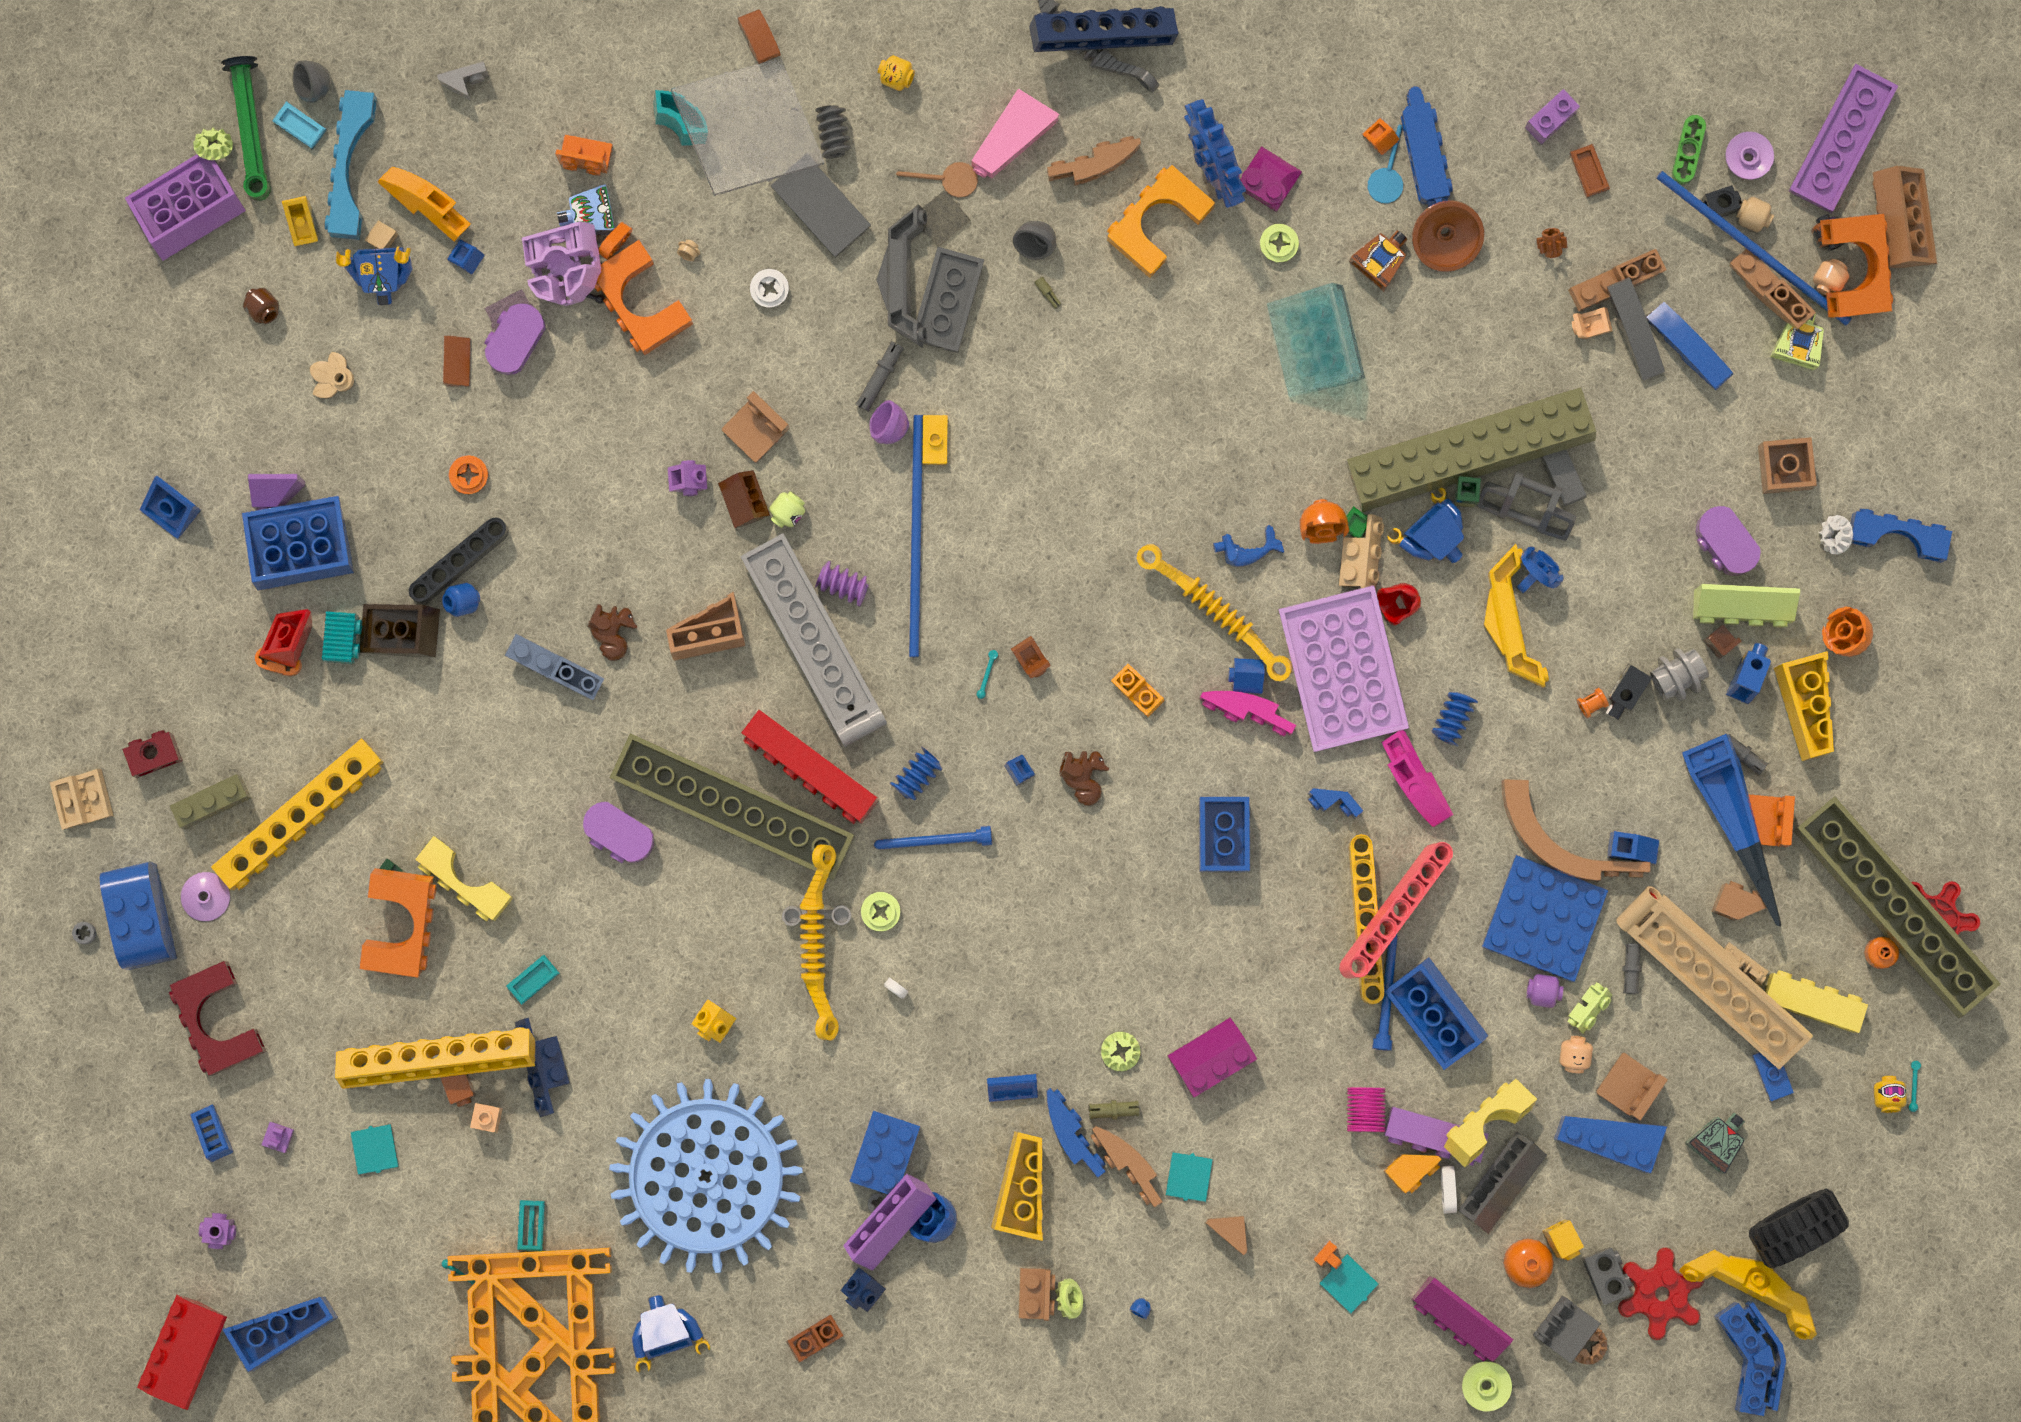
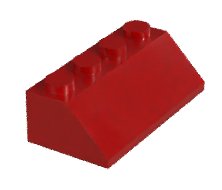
M176 1294L137 1388L155 1398L188 1410L227 1316L197 1300Z

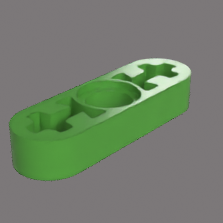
M1699 115L1689 116L1682 127L1672 169V178L1681 185L1689 183L1695 175L1706 129V122ZM1693 121H1696L1697 126L1701 127L1694 134V138H1698V141L1693 138H1685V135L1687 137L1691 135L1692 128L1688 124H1692ZM1692 144L1695 147V154L1686 156L1682 151L1683 145ZM1684 161H1687L1689 163L1687 164L1686 172L1690 173V175L1681 178V174L1677 170H1681Z

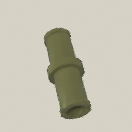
M1111 1100L1110 1103L1089 1104V1119L1111 1118L1112 1120H1117V1117L1139 1116V1102H1116V1100Z

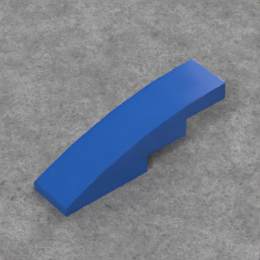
M1665 302L1646 317L1648 323L1664 336V340L1681 355L1682 360L1714 390H1717L1733 375L1730 368L1711 347Z

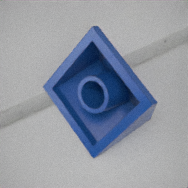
M156 476L141 505L140 511L176 539H179L201 509L160 477Z

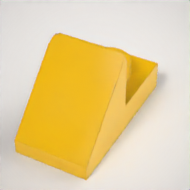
M303 196L282 201L294 246L317 242L318 235L312 218V207L307 197Z

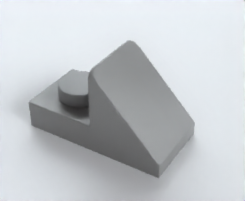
M484 61L437 75L442 86L469 101L471 99L466 83L477 84L484 81V77L489 76Z

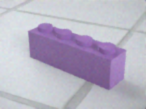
M1391 1107L1385 1127L1386 1131L1383 1136L1389 1137L1388 1142L1402 1146L1403 1141L1412 1143V1149L1426 1152L1427 1148L1436 1150V1156L1450 1159L1452 1154L1444 1148V1145L1448 1139L1446 1137L1447 1133L1456 1124ZM1484 1133L1485 1139L1487 1141L1488 1134ZM1484 1150L1469 1165L1474 1166V1162L1481 1163Z
M906 1174L843 1245L853 1262L872 1271L936 1200L926 1183L909 1174Z

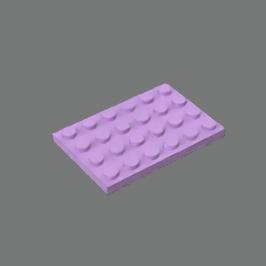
M1374 585L1278 609L1314 752L1409 728Z

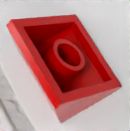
M304 609L276 614L259 656L295 668L312 629L311 611Z

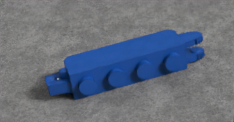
M1416 86L1409 89L1406 96L1408 106L1404 109L1400 118L1418 201L1430 207L1438 202L1447 201L1450 193L1453 192L1451 179H1446L1445 169H1448L1446 156L1441 155L1440 146H1443L1441 133L1436 132L1435 123L1438 122L1435 108L1431 109L1430 102L1425 103L1421 89Z

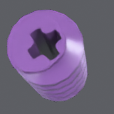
M828 561L819 574L815 588L820 583L822 592H825L830 587V595L832 596L839 591V599H843L848 594V602L852 603L857 598V606L860 607L869 588L867 576L864 575L859 581L857 580V572L849 577L848 568L839 573L840 565L837 564L832 570L830 569L831 561Z

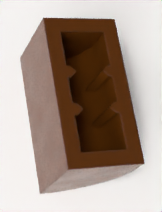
M754 470L736 473L718 483L734 528L743 527L770 516Z

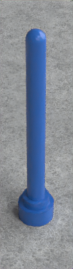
M981 826V829H976V832L881 839L874 842V847L876 849H891L977 842V844H982V846L992 845L991 826Z
M1397 934L1386 950L1384 991L1394 981ZM1385 992L1381 1003L1379 1034H1376V1039H1373L1372 1049L1392 1051L1393 1041L1391 1040V1035H1389L1392 1001Z

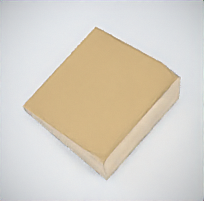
M378 220L365 238V241L376 249L389 248L397 238L398 233Z

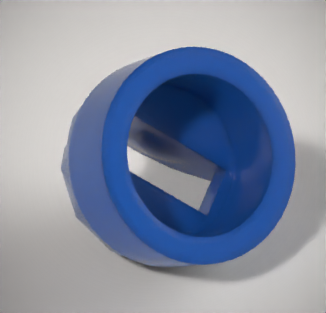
M1139 1298L1132 1303L1129 1311L1142 1319H1147L1151 1311V1305L1144 1298Z

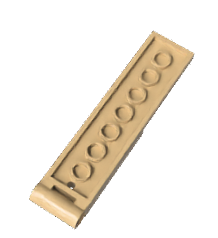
M1648 886L1617 918V924L1622 930L1630 934L1778 1069L1784 1066L1811 1040L1813 1035L1739 969L1741 963L1665 895L1662 896L1654 887Z

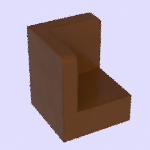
M1721 625L1703 641L1720 659L1742 640L1739 637L1735 639L1728 629Z

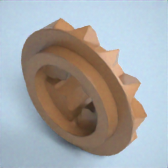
M1598 1328L1589 1340L1598 1341V1343L1591 1346V1355L1586 1348H1583L1575 1358L1577 1362L1594 1364L1603 1359L1607 1351V1338L1602 1330Z

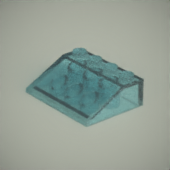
M1330 283L1267 303L1289 397L1342 386L1365 379L1343 285Z

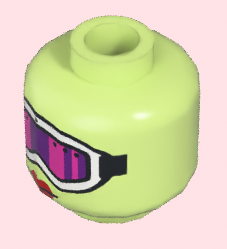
M791 491L789 493H780L769 507V511L773 515L771 520L781 528L784 525L794 527L805 514L803 506L805 502Z

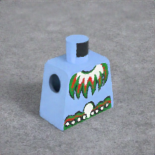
M606 184L570 197L571 210L557 212L560 227L580 221L593 224L596 235H609L615 229Z

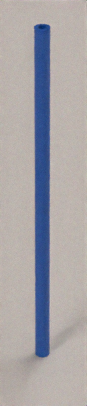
M1661 171L1657 175V180L1828 312L1827 299L1665 172ZM1850 316L1835 317L1845 326L1852 319Z
M913 415L909 657H919L923 415Z

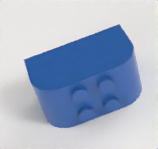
M149 861L100 873V889L114 953L119 966L125 970H133L177 959L157 864Z

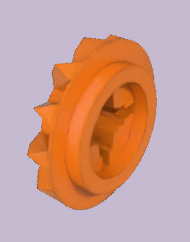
M470 455L462 456L451 465L449 480L459 493L470 495L479 492L486 485L488 471L484 462L479 458ZM468 465L472 473L479 474V476L471 478L470 485H468L466 478L458 476L467 472Z

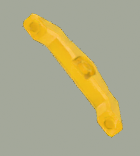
M1515 544L1488 572L1491 589L1488 593L1484 627L1502 656H1505L1507 671L1544 688L1545 682L1549 681L1546 667L1542 668L1540 662L1526 655L1511 577L1521 568V563H1523L1521 559L1523 551L1521 548L1517 549Z
M1713 1250L1684 1264L1679 1269V1272L1688 1281L1702 1282L1713 1276L1786 1314L1790 1330L1799 1339L1812 1340L1817 1335L1806 1297L1791 1290V1287L1772 1268L1765 1266L1763 1261L1735 1256L1728 1257L1717 1250Z

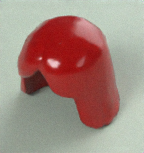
M1400 583L1391 587L1381 588L1377 592L1380 610L1385 620L1393 626L1399 625L1404 619L1415 614L1421 607V597L1413 585ZM1399 595L1406 608L1398 607L1396 600Z

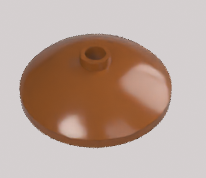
M1452 200L1438 202L1428 207L1418 217L1412 232L1413 248L1418 258L1429 268L1443 272L1455 271L1467 266L1479 254L1484 242V226L1477 212L1469 205ZM1443 228H1449L1446 234H1441Z

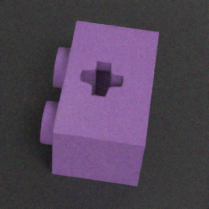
M1563 89L1527 122L1525 128L1542 145L1577 113L1580 106Z

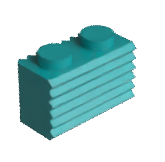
M326 611L322 660L324 662L354 664L355 658H359L360 644H356L357 634L362 632V620H358L359 616L356 613Z

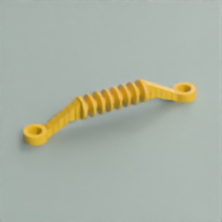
M1147 544L1139 549L1137 562L1142 568L1155 569L1161 574L1166 575V577L1176 582L1185 590L1182 594L1184 597L1192 593V604L1200 600L1199 610L1207 606L1206 616L1215 613L1213 622L1222 619L1223 622L1220 628L1223 629L1229 625V635L1237 632L1235 640L1239 642L1242 639L1251 646L1267 665V673L1271 679L1283 681L1290 676L1293 668L1291 661L1285 656H1274L1251 629L1253 626L1252 622L1244 626V615L1236 619L1237 609L1229 613L1230 603L1221 606L1223 597H1219L1216 600L1213 599L1216 591L1213 590L1207 594L1208 585L1205 584L1199 587L1198 585L1201 580L1199 577L1194 580L1180 570L1178 571L1172 565L1167 564L1162 559V552L1156 545ZM1149 550L1155 554L1154 563L1145 561L1143 557L1145 551ZM1276 662H1281L1285 665V674L1280 675L1274 671L1273 667Z
M820 844L815 847L812 854V861L817 870L800 904V909L807 911V913L800 915V919L807 920V923L800 925L801 929L807 930V933L801 934L800 938L808 940V942L800 945V948L808 950V952L800 955L801 958L808 959V962L801 964L802 968L808 969L807 972L801 973V978L804 980L820 1016L815 1025L816 1035L819 1039L831 1041L837 1036L839 1025L824 992L825 973L818 971V969L825 967V963L818 962V959L825 957L824 953L818 952V949L824 948L825 944L817 942V940L824 938L825 934L819 933L817 930L824 928L825 925L817 922V920L824 918V914L817 913V910L824 908L822 891L829 876L828 874L835 863L836 853L831 845Z

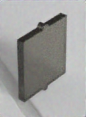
M945 190L923 207V210L927 213V224L924 225L923 234H927L937 247L970 221L960 208V203H956Z

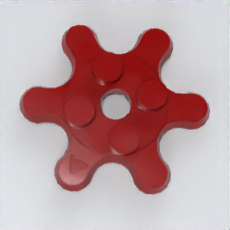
M1949 881L1943 885L1938 895L1931 896L1925 893L1920 883L1911 882L1957 935L1962 931H1975L1979 928L1980 918L1974 913H1961L1955 906V901L1961 893L1958 883Z
M1667 1247L1659 1249L1656 1255V1264L1651 1269H1643L1635 1262L1626 1263L1622 1269V1273H1627L1630 1281L1633 1283L1635 1291L1630 1298L1623 1299L1619 1303L1618 1311L1623 1317H1632L1637 1313L1646 1315L1649 1320L1648 1334L1654 1340H1661L1665 1337L1666 1326L1669 1320L1679 1318L1685 1324L1694 1326L1700 1321L1701 1316L1700 1312L1690 1305L1688 1296L1692 1290L1703 1286L1704 1281L1691 1282L1686 1280L1683 1274L1678 1273L1673 1266L1675 1254ZM1662 1286L1669 1291L1668 1298L1665 1301H1659L1655 1296L1657 1288Z

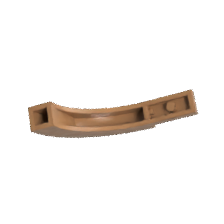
M1504 779L1501 781L1504 807L1514 832L1528 851L1549 868L1580 880L1595 882L1601 881V872H1604V877H1619V873H1629L1630 878H1643L1644 873L1650 872V862L1590 860L1564 850L1552 841L1539 825L1530 802L1529 780Z

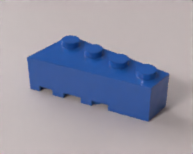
M1562 1116L1554 1140L1639 1171L1651 1173L1667 1127Z
M318 1297L222 1330L246 1370L252 1372L336 1320L338 1316L326 1297Z

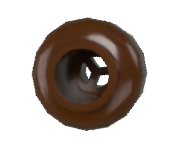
M251 289L246 293L243 308L254 322L268 324L278 316L279 302L268 289Z

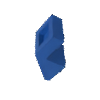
M1315 788L1308 792L1311 796L1308 801L1316 810L1321 809L1324 812L1339 800L1341 802L1339 808L1347 817L1351 815L1353 818H1356L1363 812L1362 808L1348 792Z

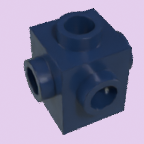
M858 1267L840 1291L848 1297L845 1301L856 1310L861 1307L868 1312L886 1288Z

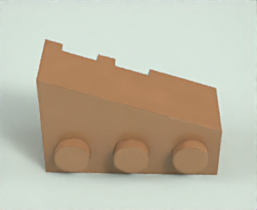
M734 592L716 604L713 603L707 606V609L700 613L691 615L666 630L670 653L674 661L746 646Z

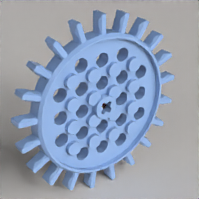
M705 1079L703 1085L704 1098L690 1101L687 1088L681 1082L677 1083V1093L681 1104L668 1109L663 1099L654 1094L651 1098L653 1104L660 1111V1115L651 1123H648L642 1115L634 1112L631 1114L630 1117L633 1122L644 1130L637 1142H633L626 1137H617L616 1142L622 1147L632 1149L633 1154L630 1165L611 1164L609 1170L616 1173H629L630 1188L616 1190L611 1193V1199L620 1200L628 1196L632 1197L636 1211L625 1215L620 1220V1223L623 1226L631 1224L638 1218L643 1220L649 1230L640 1237L637 1243L639 1248L646 1246L655 1235L666 1242L667 1246L661 1254L660 1263L665 1264L671 1258L672 1252L676 1247L689 1253L686 1262L687 1272H693L698 1253H711L713 1258L712 1266L715 1273L722 1272L723 1266L720 1256L722 1251L734 1248L738 1260L744 1266L749 1263L742 1244L752 1237H755L761 1246L767 1250L773 1247L770 1240L764 1236L761 1230L769 1220L774 1221L780 1227H789V1221L774 1211L779 1199H785L790 1202L800 1201L801 1196L794 1192L783 1191L782 1186L784 1175H799L803 1173V1168L798 1166L785 1168L781 1160L780 1153L793 1149L798 1145L797 1140H787L777 1145L770 1133L774 1128L780 1126L785 1118L779 1115L764 1125L755 1117V1113L763 1105L764 1097L758 1096L754 1099L751 1107L746 1110L735 1105V1100L739 1094V1084L734 1083L729 1089L728 1099L721 1101L712 1098V1080ZM694 1114L701 1118V1125L697 1129H692L688 1125V1118ZM717 1120L725 1124V1131L721 1135H716L712 1131V1124ZM741 1126L749 1130V1137L745 1141L738 1140L735 1134L736 1130ZM668 1133L670 1135L671 1143L668 1147H661L659 1145L658 1137L660 1134ZM685 1139H692L695 1142L693 1152L686 1153L682 1150V1142ZM712 1144L719 1148V1155L715 1159H710L706 1156V1148ZM735 1150L743 1154V1161L739 1165H734L730 1162V1154ZM759 1156L767 1160V1167L763 1171L756 1170L753 1165L755 1158ZM656 1157H661L665 1161L664 1169L659 1172L652 1168V1161ZM679 1163L688 1165L689 1173L686 1177H679L676 1174V1166ZM702 1170L712 1172L713 1175L710 1176V1182L706 1180L701 1181ZM727 1175H734L737 1178V1185L734 1189H728L724 1186L723 1181ZM753 1180L761 1184V1192L757 1195L750 1194L747 1189L748 1184ZM650 1181H655L659 1185V1192L654 1196L646 1192V1185ZM674 1187H679L683 1191V1198L678 1202L673 1201L669 1195L670 1190ZM697 1193L706 1195L707 1204L704 1207H697L694 1204L693 1199ZM721 1199L730 1201L731 1210L728 1213H721L718 1210L717 1205ZM745 1205L754 1207L755 1216L752 1219H745L742 1216L741 1211ZM668 1211H672L677 1215V1222L673 1226H669L664 1222V1214ZM692 1217H696L701 1221V1228L696 1232L691 1231L687 1225L688 1220ZM715 1223H721L725 1227V1234L720 1238L712 1234L711 1229Z

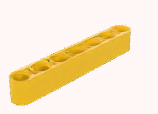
M1362 834L1356 835L1349 843L1356 940L1367 927L1360 922L1361 914L1368 913L1373 918L1378 912L1373 844L1368 836ZM1356 840L1365 841L1367 845L1365 852L1359 853L1355 850L1354 843ZM1364 864L1368 867L1369 874L1367 877L1358 876L1356 873L1357 865ZM1362 888L1369 890L1371 898L1367 902L1361 901L1358 897V892ZM1381 956L1375 963L1376 973L1372 976L1366 975L1359 978L1361 999L1371 1005L1379 1003L1384 997ZM1373 986L1378 990L1379 995L1376 1000L1367 998L1366 990L1368 987Z

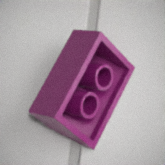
M1231 1017L1167 1055L1193 1098L1257 1060L1248 1042Z

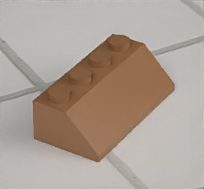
M1894 166L1873 172V188L1876 192L1877 200L1876 211L1878 214H1884L1887 222L1888 267L1907 268L1937 264L1924 169Z

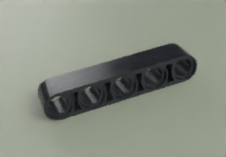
M497 517L487 520L417 578L409 587L410 597L421 605L433 600L507 538L509 530L506 523ZM500 524L503 527L501 534L497 536L491 535L490 530L492 526ZM476 540L484 542V546L480 551L472 550V543ZM458 555L464 556V564L460 567H455L453 559ZM438 571H445V580L440 583L435 582V574ZM426 587V596L416 598L415 592L417 588Z

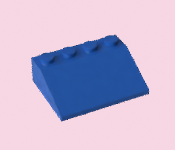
M339 496L242 513L251 580L257 591L354 573Z

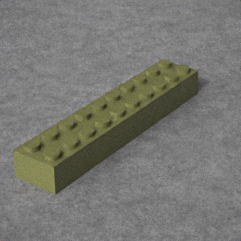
M1580 387L1347 459V466L1361 510L1365 512L1456 484L1459 476L1479 477L1596 441V429L1582 388Z
M631 733L609 777L621 785L813 872L817 870L812 861L815 847L820 844L831 845L835 850L836 860L828 874V878L835 881L855 838L852 833Z
M1835 796L1794 831L1881 932L1896 944L1899 952L1958 1019L1968 1013L2001 984Z

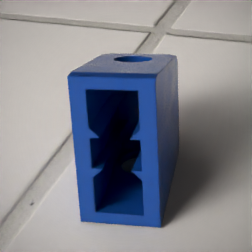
M1755 643L1752 651H1748L1741 658L1726 695L1749 704L1759 694L1771 660L1765 657L1768 647Z

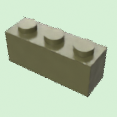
M235 774L170 805V808L179 828L186 830L251 799V796L242 776Z

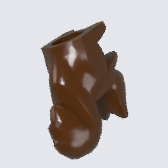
M597 604L587 627L590 629L592 636L601 643L599 649L602 655L610 661L620 660L625 656L628 644L618 632L621 626L631 629L637 628L633 621L632 612L628 608H623L617 614V606H613L611 612L607 613L602 611L600 604Z
M1068 751L1064 753L1059 775L1070 788L1076 790L1074 796L1078 799L1079 803L1084 804V806H1092L1100 800L1102 795L1100 784L1091 779L1093 770L1108 771L1109 767L1105 765L1101 754L1097 751H1093L1088 759L1086 751L1081 752L1079 759L1073 758V753Z

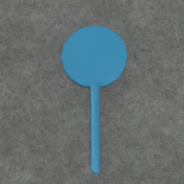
M1398 125L1396 134L1399 139L1401 135L1402 125ZM1399 141L1392 147L1388 167L1376 170L1368 180L1367 189L1370 196L1380 203L1395 201L1403 191L1401 176L1395 170H1392Z

